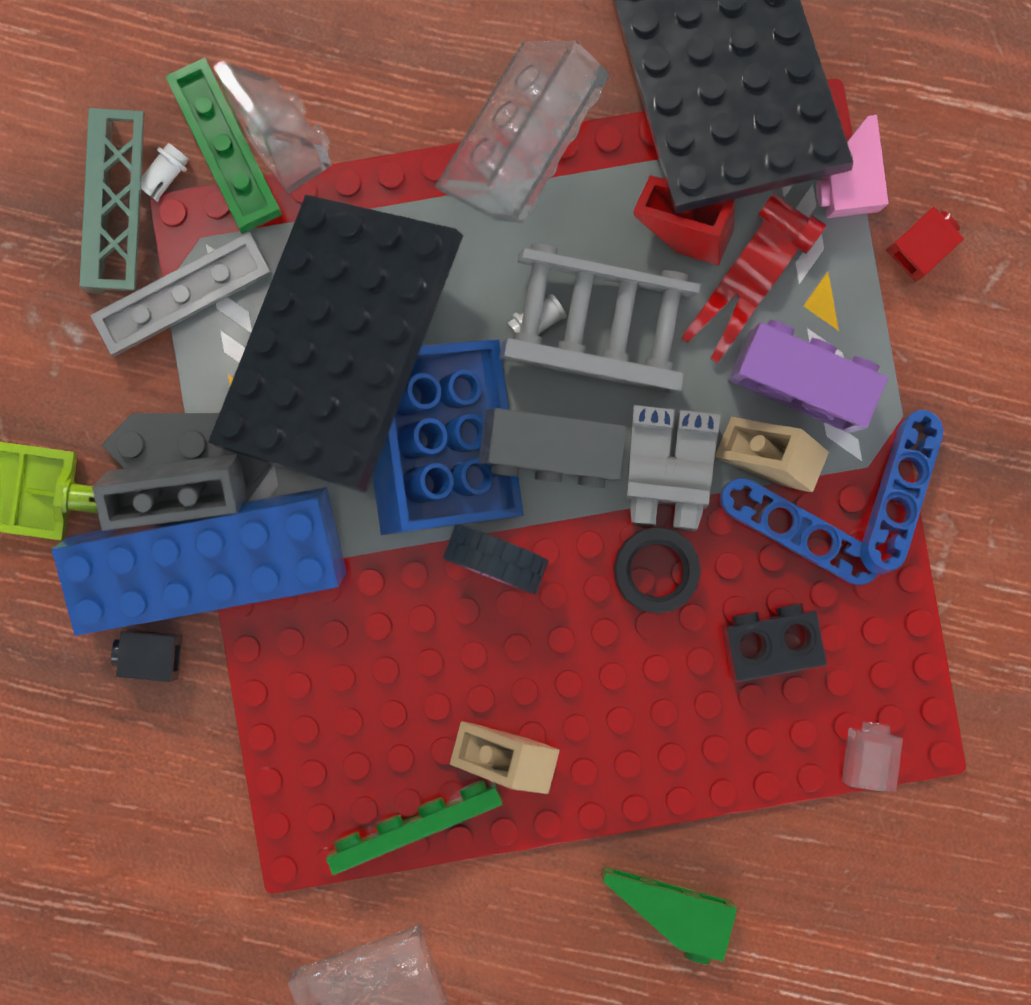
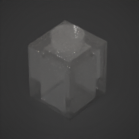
M863 722L862 729L849 728L842 781L850 787L896 793L903 738L891 734L890 726L885 724Z

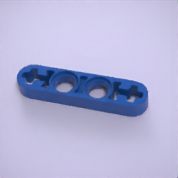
M915 411L901 422L896 432L860 550L862 563L869 571L875 574L882 575L897 569L904 563L907 557L943 438L942 422L931 411ZM920 423L923 425L922 432L927 437L918 443L916 450L909 449L916 444L918 431L913 429V427ZM900 461H909L915 465L918 471L916 482L910 483L902 479L898 471ZM894 500L903 505L906 511V518L903 523H896L887 516L886 504L888 501ZM888 533L896 534L889 538L886 546V552L892 555V557L884 562L881 561V552L875 548L886 541Z
M739 478L728 482L723 487L720 494V505L723 511L733 519L848 583L855 585L867 584L878 575L868 570L867 573L858 572L854 577L851 574L853 566L842 559H837L836 567L830 564V561L839 553L842 541L848 544L842 552L852 557L860 556L862 542L752 480ZM743 487L749 489L747 497L757 504H762L763 496L770 500L761 510L758 523L751 520V517L757 511L748 506H742L738 511L733 508L735 500L729 496L731 490L740 491ZM779 507L786 509L792 516V525L783 534L774 532L768 525L769 513ZM817 529L825 531L831 538L829 551L821 556L813 554L807 547L808 536Z

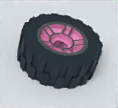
M455 524L443 555V559L535 595L549 562L547 558L527 549Z

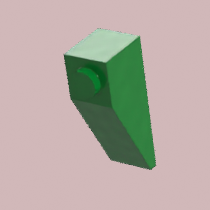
M603 866L601 873L603 882L675 947L685 951L684 957L686 959L706 965L710 964L711 959L724 962L737 913V907L732 900Z

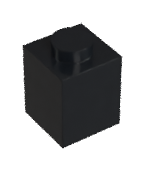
M136 630L120 632V639L114 640L111 651L112 666H117L116 677L165 682L177 680L179 678L183 635Z

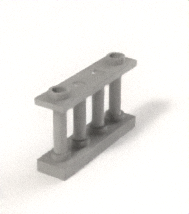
M533 243L531 249L524 248L518 254L517 263L530 265L532 270L520 333L516 332L514 339L507 338L502 341L500 360L667 393L681 391L684 373L672 371L673 363L669 362L681 296L690 298L698 294L701 284L688 282L689 275L677 271L664 270L662 271V276L557 255L558 248L545 244ZM550 270L576 275L564 341H559L558 348L541 345L542 337L538 336ZM594 279L620 284L608 350H603L602 357L586 354V346L582 345ZM637 287L663 292L651 359H646L645 365L628 362L629 354L625 353Z

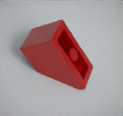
M650 175L633 210V214L676 253L719 266L734 232L735 200L675 214L665 179Z

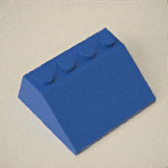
M499 339L421 346L372 475L381 535L524 516L519 477L491 474L492 465L478 464L485 410L492 408L509 410L502 360L499 359L501 351Z

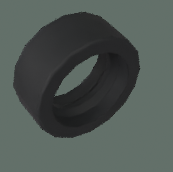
M659 527L641 530L626 539L616 554L613 572L615 584L626 601L639 610L657 614L674 611L689 601L698 587L701 569L698 554L690 541L676 531ZM658 543L670 547L678 554L682 561L683 575L680 584L673 592L666 596L652 597L643 594L636 588L631 580L630 566L633 557L640 549L647 545Z

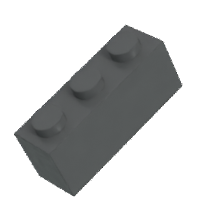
M499 408L488 409L484 412L478 464L492 465L491 474L518 477L519 469L535 471L536 480L562 482V475L579 477L578 485L605 488V480H620L626 426Z
M239 453L106 471L92 487L102 531L238 513L248 497Z

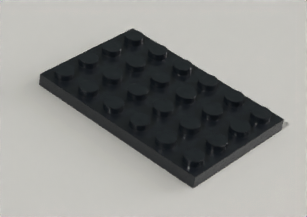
M612 0L675 214L852 170L854 161L800 0Z
M305 195L208 443L227 451L239 453L243 456L366 493L463 235L456 228Z

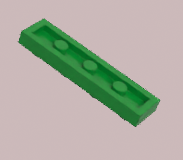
M206 58L166 75L165 78L240 232L243 234L281 216L282 213Z
M484 780L474 782L459 790L461 797L444 803L442 797L433 799L417 807L419 814L403 821L400 815H395L375 825L377 832L360 838L359 833L355 832L334 841L335 849L330 851L326 857L332 875L503 805V798L497 784L493 783L486 786Z

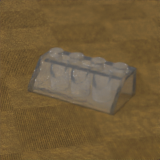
M578 41L522 42L435 187L494 220L523 223L524 219L535 208L536 199L546 182L555 174L558 162L568 145L577 137L580 125L588 111L599 100L601 90L610 74Z

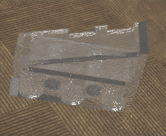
M421 924L297 968L288 980L295 1005H449Z

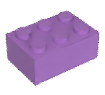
M769 320L768 325L760 322L748 332L729 376V382L847 433H853L868 427L889 378L877 372L879 365L858 356H854L852 361L835 354L837 347L817 338H811L810 343L793 336L795 329L776 320Z

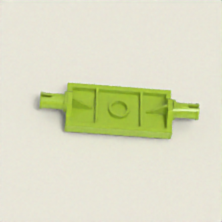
M0 442V532L63 541L66 539L69 514L72 510L98 514L93 486L75 484L74 478L78 453Z

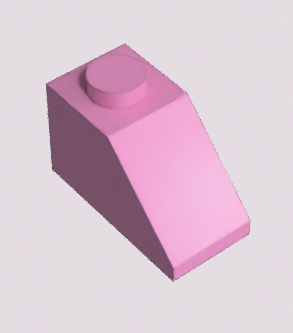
M877 115L867 116L847 141L854 161L852 170L817 180L816 194L820 207L825 206L827 218L876 213L889 204Z

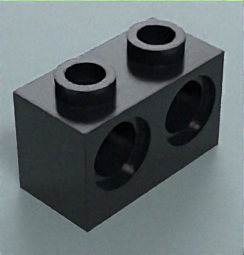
M798 603L777 607V616L759 619L758 612L731 616L733 624L722 626L731 679L740 682L827 665L817 611H804L803 604ZM799 624L805 631V641L801 647L790 649L784 641L785 631L791 625ZM754 632L761 639V650L756 656L746 658L740 652V640L747 633Z

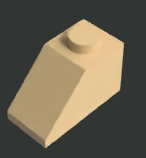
M731 417L715 457L722 462L775 485L813 492L829 451L802 429Z
M461 721L450 765L510 789L548 794L560 750L529 738Z

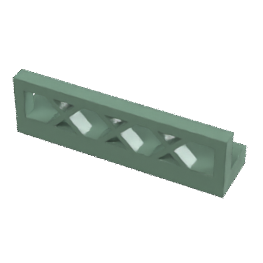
M89 108L79 285L86 293L104 294V290L136 291L145 121L143 111ZM113 121L132 122L133 139L118 151L112 144ZM132 150V162L130 164L124 156ZM121 161L131 172V182L120 193L115 195L110 189V170ZM130 194L128 209L122 201ZM118 205L129 217L128 228L113 240L107 233L108 213ZM126 239H128L127 254L120 247ZM115 249L126 260V280L105 279L106 257Z

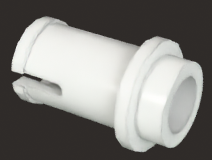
M170 143L164 149L161 147L157 149L160 154L142 175L141 189L157 202L181 170L183 172L188 170L184 166L190 159Z
M551 293L544 299L538 335L567 317L560 302ZM515 312L512 314L513 320L507 323L514 337L516 332L520 333L523 313L519 315Z

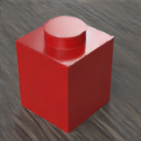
M933 206L892 243L886 251L916 282L931 271L964 238L958 232L960 226L957 221L946 211L939 212Z

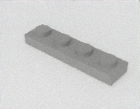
M248 232L90 316L110 354L115 357L268 277L272 272L252 234Z

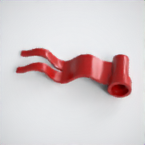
M772 193L758 213L764 219L763 223L681 337V339L689 343L735 295L739 296L731 318L710 358L715 363L720 361L734 342L750 316L778 280L798 249L807 254L827 226V224L813 215L808 218L775 193Z

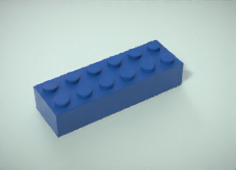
M327 487L245 502L238 513L105 531L98 530L72 535L52 548L74 636L337 588L347 574Z

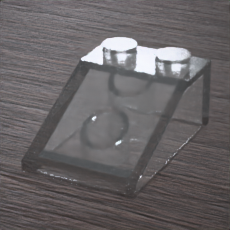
M221 62L214 67L241 131L287 194H290L332 166L327 149L332 146L330 140L319 124L316 123L311 127L303 115L307 113V110L293 90L286 93L276 79L225 62Z

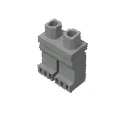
M634 405L626 501H630L631 524L655 527L658 504L675 506L673 529L697 531L703 509H706L709 505L721 414L680 410L673 457L669 456L675 409Z

